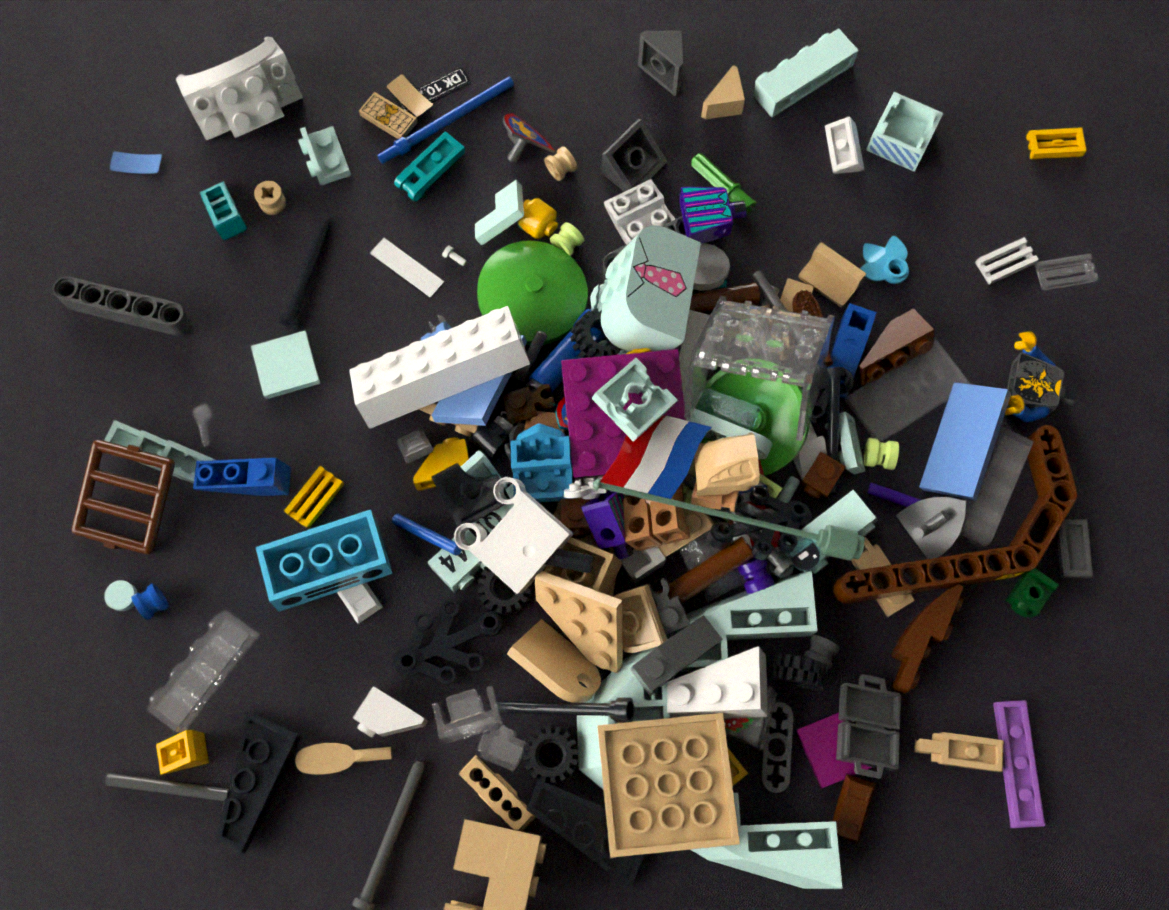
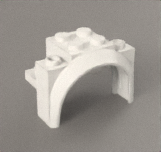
M265 37V41L256 48L221 65L188 76L180 74L176 78L182 95L206 141L229 130L232 131L235 138L283 117L284 114L281 107L303 98L287 58L273 37Z

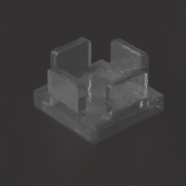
M492 686L486 688L492 710L485 712L482 699L475 689L447 697L446 702L451 717V722L446 724L441 705L439 703L432 704L440 740L448 744L505 726L494 688Z

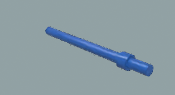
M508 76L406 138L401 137L394 141L393 146L377 155L379 161L384 164L399 154L403 156L410 152L411 147L513 87L514 82L512 78Z

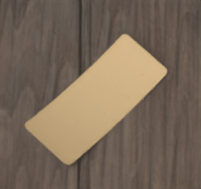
M404 75L398 76L387 85V88L417 117L433 106Z

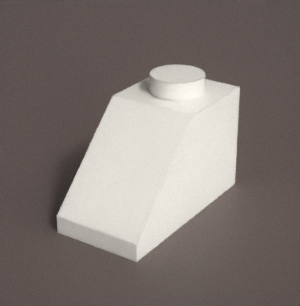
M374 686L353 717V719L360 722L357 728L372 738L375 733L384 737L424 727L428 720Z

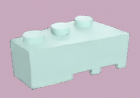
M852 490L804 527L802 531L818 534L820 529H825L829 524L858 532V535L865 536L875 528L874 523L878 520L856 492ZM796 535L798 544L793 552L789 554L793 557L810 544L814 543L816 545L817 540ZM817 547L820 553L819 562L812 569L803 570V572L812 571L816 574L828 564L826 559L830 556L821 554L820 547Z

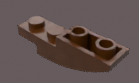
M957 584L936 597L906 627L890 656L901 661L891 687L892 690L903 694L908 692L910 688L915 689L921 673L917 672L921 661H926L931 651V645L928 642L935 645L943 641V639L947 640L951 634L953 624L950 623L953 613H957L962 606L964 597L960 595L963 586Z

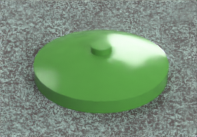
M540 241L515 242L496 251L483 266L477 287L478 305L482 315L484 316L495 309L508 306L520 335L525 336L526 345L529 346L537 331H543L547 334L543 345L564 338L572 330L578 317L585 311L588 298L587 282L577 262L562 249Z
M747 361L723 368L706 383L696 403L695 409L758 433L772 442L773 445L767 458L760 459L764 475L779 471L792 462L801 451L808 436L810 412L804 392L795 379L787 372L768 363ZM704 437L700 443H707L709 440H714Z

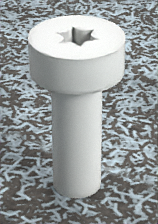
M449 245L442 254L445 258L450 257L462 266L467 262V260L453 252V248Z

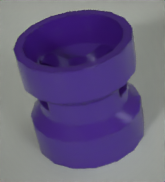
M752 558L737 568L739 574L744 576L746 593L765 590L775 584L772 575L767 573L766 567L768 564L766 560Z

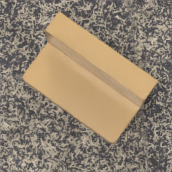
M821 242L814 250L811 260L800 272L798 278L806 284L814 286L813 289L837 306L843 307L861 285L866 273Z

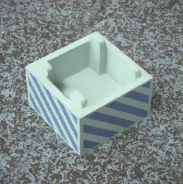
M894 92L873 132L866 151L915 172L943 113Z

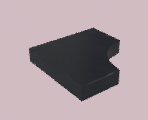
M456 463L431 476L457 527L464 523H473L506 505L497 501L494 496V486L500 480L497 474L488 477H475L465 472ZM504 488V495H505V497H506L507 499L510 500V498H509V496H508V494H507V492H506V490H505V488Z

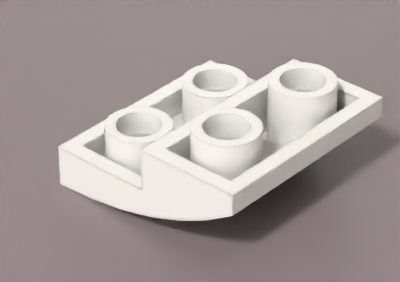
M651 179L604 202V206L625 244L630 243L641 230L648 226H663L675 220L664 204L663 195Z

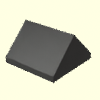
M643 31L640 34L638 66L675 97L680 91L683 68L682 31Z

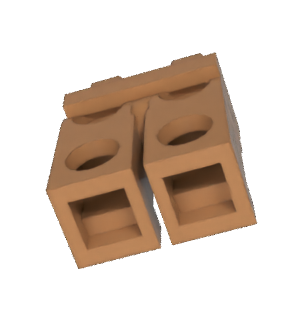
M681 483L671 499L684 502L682 493L683 483ZM623 494L625 496L623 501L625 542L637 551L661 546L662 542L669 544L690 538V530L685 523L683 508Z

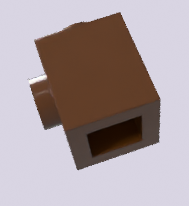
M560 499L561 523L574 534L571 538L579 539L584 538L585 535H591V529L581 508L590 499Z

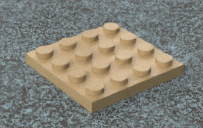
M723 713L597 725L610 858L740 844Z

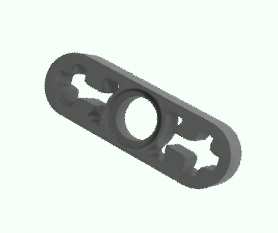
M776 702L768 706V717L763 719L760 783L770 793L784 791L790 782L793 712L787 704L782 702ZM777 708L781 709L782 715H786V720L780 722V731L786 730V736L781 733L769 734V729H776V719L771 718L770 715L775 713ZM772 739H780L784 743L785 751L783 755L776 757L769 752L768 744ZM767 759L772 762L784 761V767L781 765L777 766V775L782 777L783 781L777 783L776 788L772 787L771 781H767V775L773 774L774 765H767Z

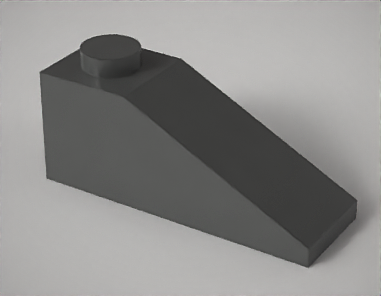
M703 615L635 663L631 668V672L650 696L723 639Z

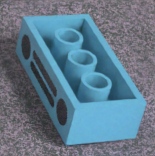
M371 509L256 547L269 602L279 612L393 574L378 522Z

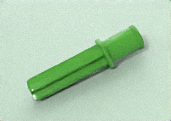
M698 153L691 160L692 167L714 187H724L727 190L730 202L745 201L746 215L753 210L750 206L755 207L756 201L741 189L739 183L735 184L702 153Z

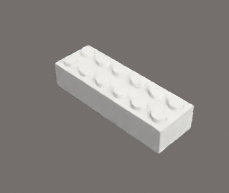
M506 306L501 309H495L489 314L474 320L465 321L463 324L449 330L440 331L436 335L422 341L413 342L409 346L397 351L386 353L382 357L370 362L361 363L355 368L350 369L355 405L370 429L530 365L517 325L509 307Z

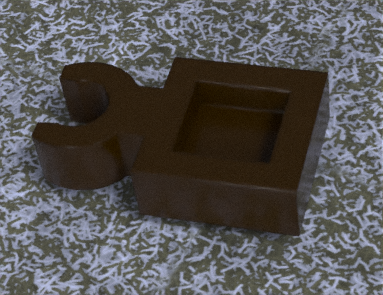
M549 384L539 386L533 393H531L528 386L501 395L510 424L538 416L536 408L550 409L556 405L553 397L543 399L544 395L552 393Z

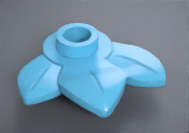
M892 236L889 239L885 248L865 243L863 246V257L866 264L860 269L866 273L865 277L872 281L886 280L891 284L902 283L909 274V267L905 261L908 251L902 241L896 236ZM895 269L899 274H894L890 270Z

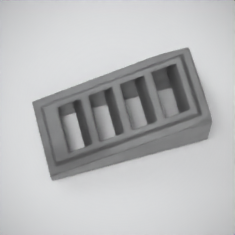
M421 429L397 440L406 463H410L433 452L428 438Z

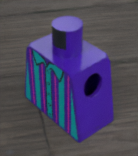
M681 187L679 202L686 236L701 242V244L730 235L733 219L746 217L745 201L729 203L727 190L724 187Z
M606 490V493H600L599 498L590 499L581 508L597 546L600 549L613 547L616 557L624 559L633 555L632 547L625 542L623 506L625 496L622 493Z

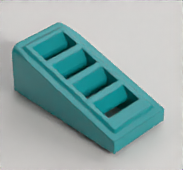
M224 181L200 192L214 227L223 240H227L247 229ZM224 195L223 197H221V198H219V199H217V200H215V201H213V202H210L211 200H213V199H215V198H217V197H219V196Z

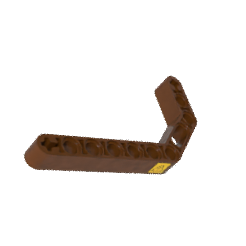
M1044 425L1025 439L1024 448L1038 498L1008 547L850 571L839 578L833 586V593L838 601L850 604L950 588L957 584L963 586L1018 577L1034 569L1077 498V489L1059 431L1055 427ZM1047 465L1052 468L1053 473L1049 471ZM1055 492L1060 495L1061 501L1056 497ZM1042 514L1047 518L1048 526L1038 543H1035L1030 537V530L1039 515ZM1016 556L1021 558L1023 566L1017 563ZM988 560L994 563L995 571L989 567ZM960 564L967 568L968 576L961 572ZM931 568L939 572L940 580L933 577ZM903 572L911 577L912 585L904 581ZM874 577H878L883 581L884 589H880L875 585ZM846 584L850 587L858 586L859 584H862V586L853 591L851 588L847 589Z

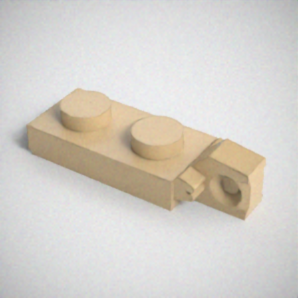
M946 732L940 734L933 733L932 740L915 739L914 752L931 754V762H938L941 765L1003 772L1004 740Z

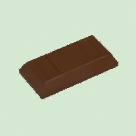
M849 774L845 775L832 822L836 821L837 837L859 844L876 783Z

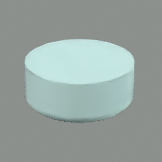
M115 581L105 591V602L114 610H129L134 606L131 596L136 594L137 590L127 581Z

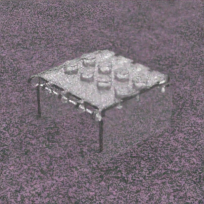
M720 296L692 349L691 362L687 371L684 418H691L707 382L717 366H720L723 372L746 376L747 372H751V377L776 382L777 378H782V383L804 387L796 440L802 441L824 380L834 316L828 315L827 318L808 315L809 312L804 310L800 314L780 310V306L775 305L772 309L754 306L752 301L747 300L744 304L727 301V297Z

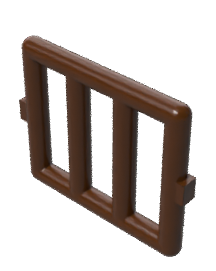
M100 439L94 440L71 527L72 533L103 542V547L111 549L121 547L146 555L152 554L175 468L174 460L142 451L143 448L139 446L128 445L126 447ZM107 453L162 468L158 485L100 470L102 454ZM99 481L154 496L151 513L92 498L95 482ZM92 509L148 525L144 542L85 526L88 510Z

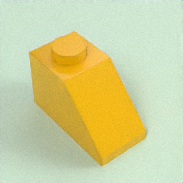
M448 438L442 444H437L434 447L433 452L429 454L413 477L417 491L436 487L431 476L456 463L461 467L470 459L465 439Z

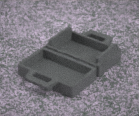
M862 674L858 679V685L851 683L840 685L838 720L844 722L838 724L836 760L853 763L855 765L854 771L858 775L881 779L883 769L889 771L898 769L899 733L896 730L900 729L901 694L887 691L884 678ZM865 682L880 685V689L865 687ZM861 765L877 768V772L861 769Z

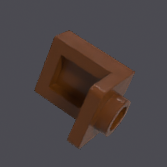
M820 452L800 485L805 487L803 491L816 500L819 497L826 499L846 466Z

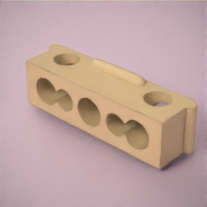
M477 755L460 771L459 775L513 830L523 832L536 818L526 810L527 805L517 796V791L500 774H495ZM480 768L483 771V778L489 779L490 786L488 788L483 786V781L478 782L475 780L474 772L476 769ZM496 787L500 788L503 793L499 801L494 800L492 797V791ZM506 800L511 801L512 807L521 809L522 817L520 819L512 818L511 810L505 809L504 803Z

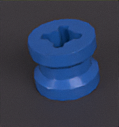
M154 583L147 586L145 592L136 593L131 596L136 609L147 621L152 619L157 611H164L169 608L165 596Z

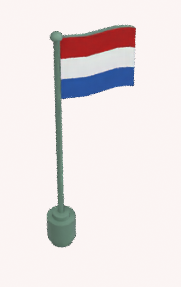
M666 415L661 416L634 442L626 435L618 456L601 481L596 479L593 482V488L598 491V488L817 540L816 545L820 547L821 554L849 561L859 559L864 549V536L858 535V532L828 524L825 529H820L818 534L671 499L687 476L700 442L712 427Z

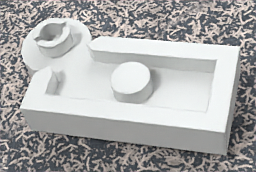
M604 475L575 478V483L569 484L570 489L564 490V497L599 498L600 493H606V490L598 488V491L593 488V482L596 479L601 481Z

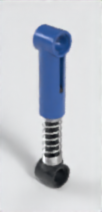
M590 309L585 310V311L578 317V319L576 320V322H577L586 312H588ZM590 329L591 336L597 343L605 339L604 334L600 330ZM571 331L529 376V382L526 384V387L529 386L531 393L544 384H549L553 392L563 381L561 360L580 359L578 354L581 351L579 349L574 351L572 347L576 342H571L570 337L573 335ZM501 411V416H497L494 421L488 420L485 426L480 425L471 438V442L492 460H495L504 452L505 443H510V432L516 424H520V421L510 424L506 411Z

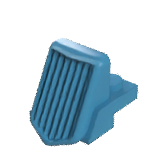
M538 423L521 432L517 436L516 441H511V469L513 471V478L523 482L527 493L538 502L574 499L564 497V490L570 489L569 484L574 483L569 436H565L561 430ZM513 484V490H514V496H515V494H516V487H515V485Z

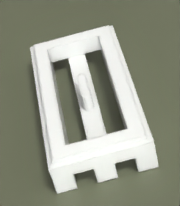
M1025 237L976 260L977 267L989 285L1036 264L1039 259L1036 255H1032L1033 249L1031 246L1027 247ZM1017 249H1020V251H1018V252H1016V253H1014V254H1012V255H1010V256H1007V257H1005V258H1003V259H1001V260H999V261H996V262H994V263H992V264H990V265H988V266H985L986 263H989V262H991V261H993V260H995V259H997V258H1000V257H1002V256H1004V255H1006V254H1008V253H1011V252H1013V251H1015V250H1017ZM1023 256L1026 258V260L996 274H990L991 271Z

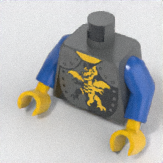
M1031 331L1019 333L1018 335L1022 338V341L1015 342L1014 345L1015 349L1023 350V353H1020L1011 364L1007 385L1011 396L1005 415L1013 414L1026 423L1050 415L1058 407L1059 403L1072 405L1077 394L1076 389L1062 386L1064 371L1056 367L1036 345V336Z

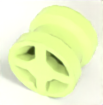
M565 222L560 227L561 231L550 238V242L571 256L574 253V248L584 242V237L576 227Z

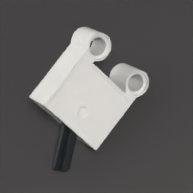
M501 478L494 486L493 492L497 501L514 506L488 536L486 529L478 523L461 524L457 527L454 534L455 543L463 550H469L516 594L523 593L535 580L538 573L547 565L590 573L594 563L592 555L562 549L574 534L527 493L523 482L516 478ZM508 483H513L516 487V494L509 500L504 495V488ZM470 528L474 529L477 534V539L472 545L465 539V534Z

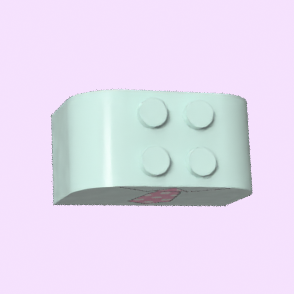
M648 226L641 230L614 258L607 268L606 278L608 283L601 296V303H603L601 326L611 343L618 348L630 352L633 349L647 348L651 351L673 350L684 342L701 242L662 226Z

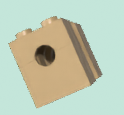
M465 820L453 869L478 876L490 877L484 906L481 907L451 900V904L445 903L444 910H526L529 896L535 897L539 877L534 876L536 864H542L547 844L541 843L542 836Z

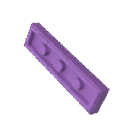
M1027 701L995 702L993 706L998 740H1004L1003 776L1011 828L1045 826Z

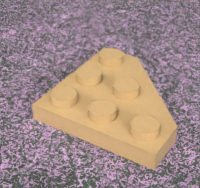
M540 571L535 577L536 601L590 663L602 669L618 673L623 666L622 600Z

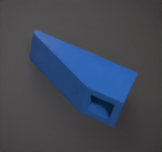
M849 303L842 317L830 353L833 364L826 368L844 367L851 372L854 378L877 312ZM848 392L840 394V397L846 398Z
M277 458L196 461L193 489L257 496L289 495L292 467Z

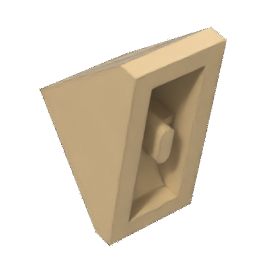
M733 65L703 102L701 117L705 120L742 114L745 99L736 66Z

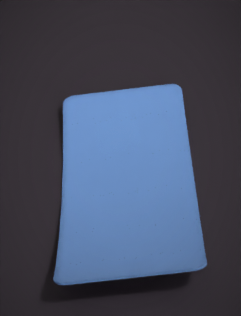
M114 151L110 170L141 174L158 173L162 155L129 154Z

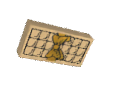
M376 92L371 95L359 110L361 117L397 139L401 137L406 138L418 123L415 116Z

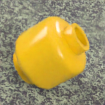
M539 198L524 201V217L518 220V226L536 239L543 238L545 235L551 236L558 226L556 210Z

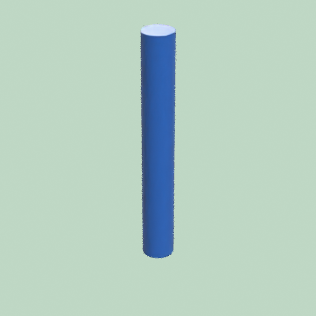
M395 514L392 518L394 525L455 556L459 555L462 551L454 541L400 514Z

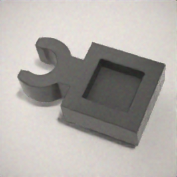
M662 578L660 580L663 586L661 593H656L651 584H649L653 599L657 602L656 608L665 634H669L690 625L691 622L679 595L670 598L668 594L670 590L669 582L666 578Z

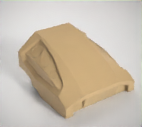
M749 432L747 435L726 437L699 444L694 456L697 496L723 495L735 490L746 491L753 485H759L758 452L755 435L752 432Z

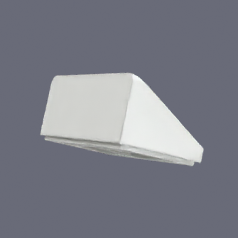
M851 117L825 125L833 173H849L864 170L857 127Z

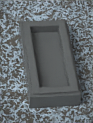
M1064 519L1056 533L1060 578H1092L1093 567L1088 519Z

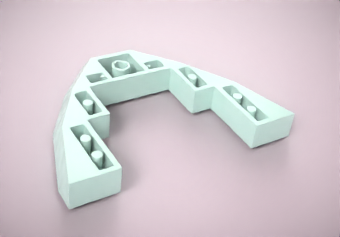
M812 571L773 580L775 584L765 590L754 593H746L744 591L688 613L687 616L691 623L704 615L723 640L681 672L697 671L727 659V640L810 637L818 630ZM687 626L666 634L667 640ZM657 647L632 653L626 657L618 673L611 672L601 682L594 696L584 703L610 704L612 700H616L618 697L632 698L634 702V718L632 722L670 718V715L667 713V683L649 696L631 672V668L635 663ZM577 715L579 770L603 789L597 725L616 724L617 722L612 720L610 716ZM733 793L740 844L690 849L707 860L803 889H842L836 821L741 826L738 793Z

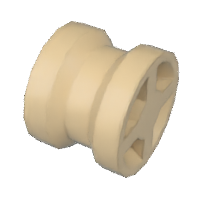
M563 146L557 150V154L554 156L549 155L544 159L547 169L558 181L562 180L567 172H573L577 169L574 157Z
M264 181L258 184L254 195L261 210L269 215L282 212L286 205V199L280 186L274 181Z

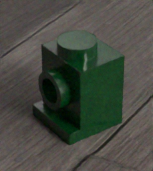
M1034 568L1021 575L1005 601L1012 605V610L1017 614L1031 618L1039 614L1059 584ZM1029 591L1037 595V597H1031Z

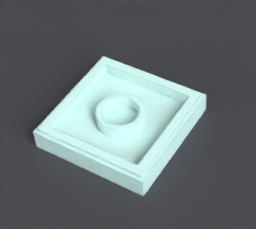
M306 331L251 346L265 399L321 384Z

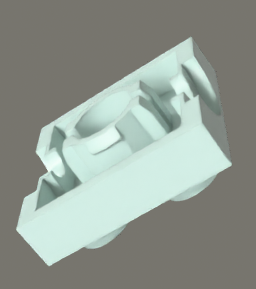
M637 358L624 367L592 397L597 405L633 442L678 401L667 389L662 390L650 381V377L647 375V368ZM642 392L643 404L632 403L625 411L623 407L630 400L628 393L639 394Z

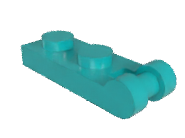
M445 131L396 177L394 185L400 190L408 192V197L414 202L418 201L423 196L424 191L465 153V147ZM417 177L419 180L413 184L411 180Z

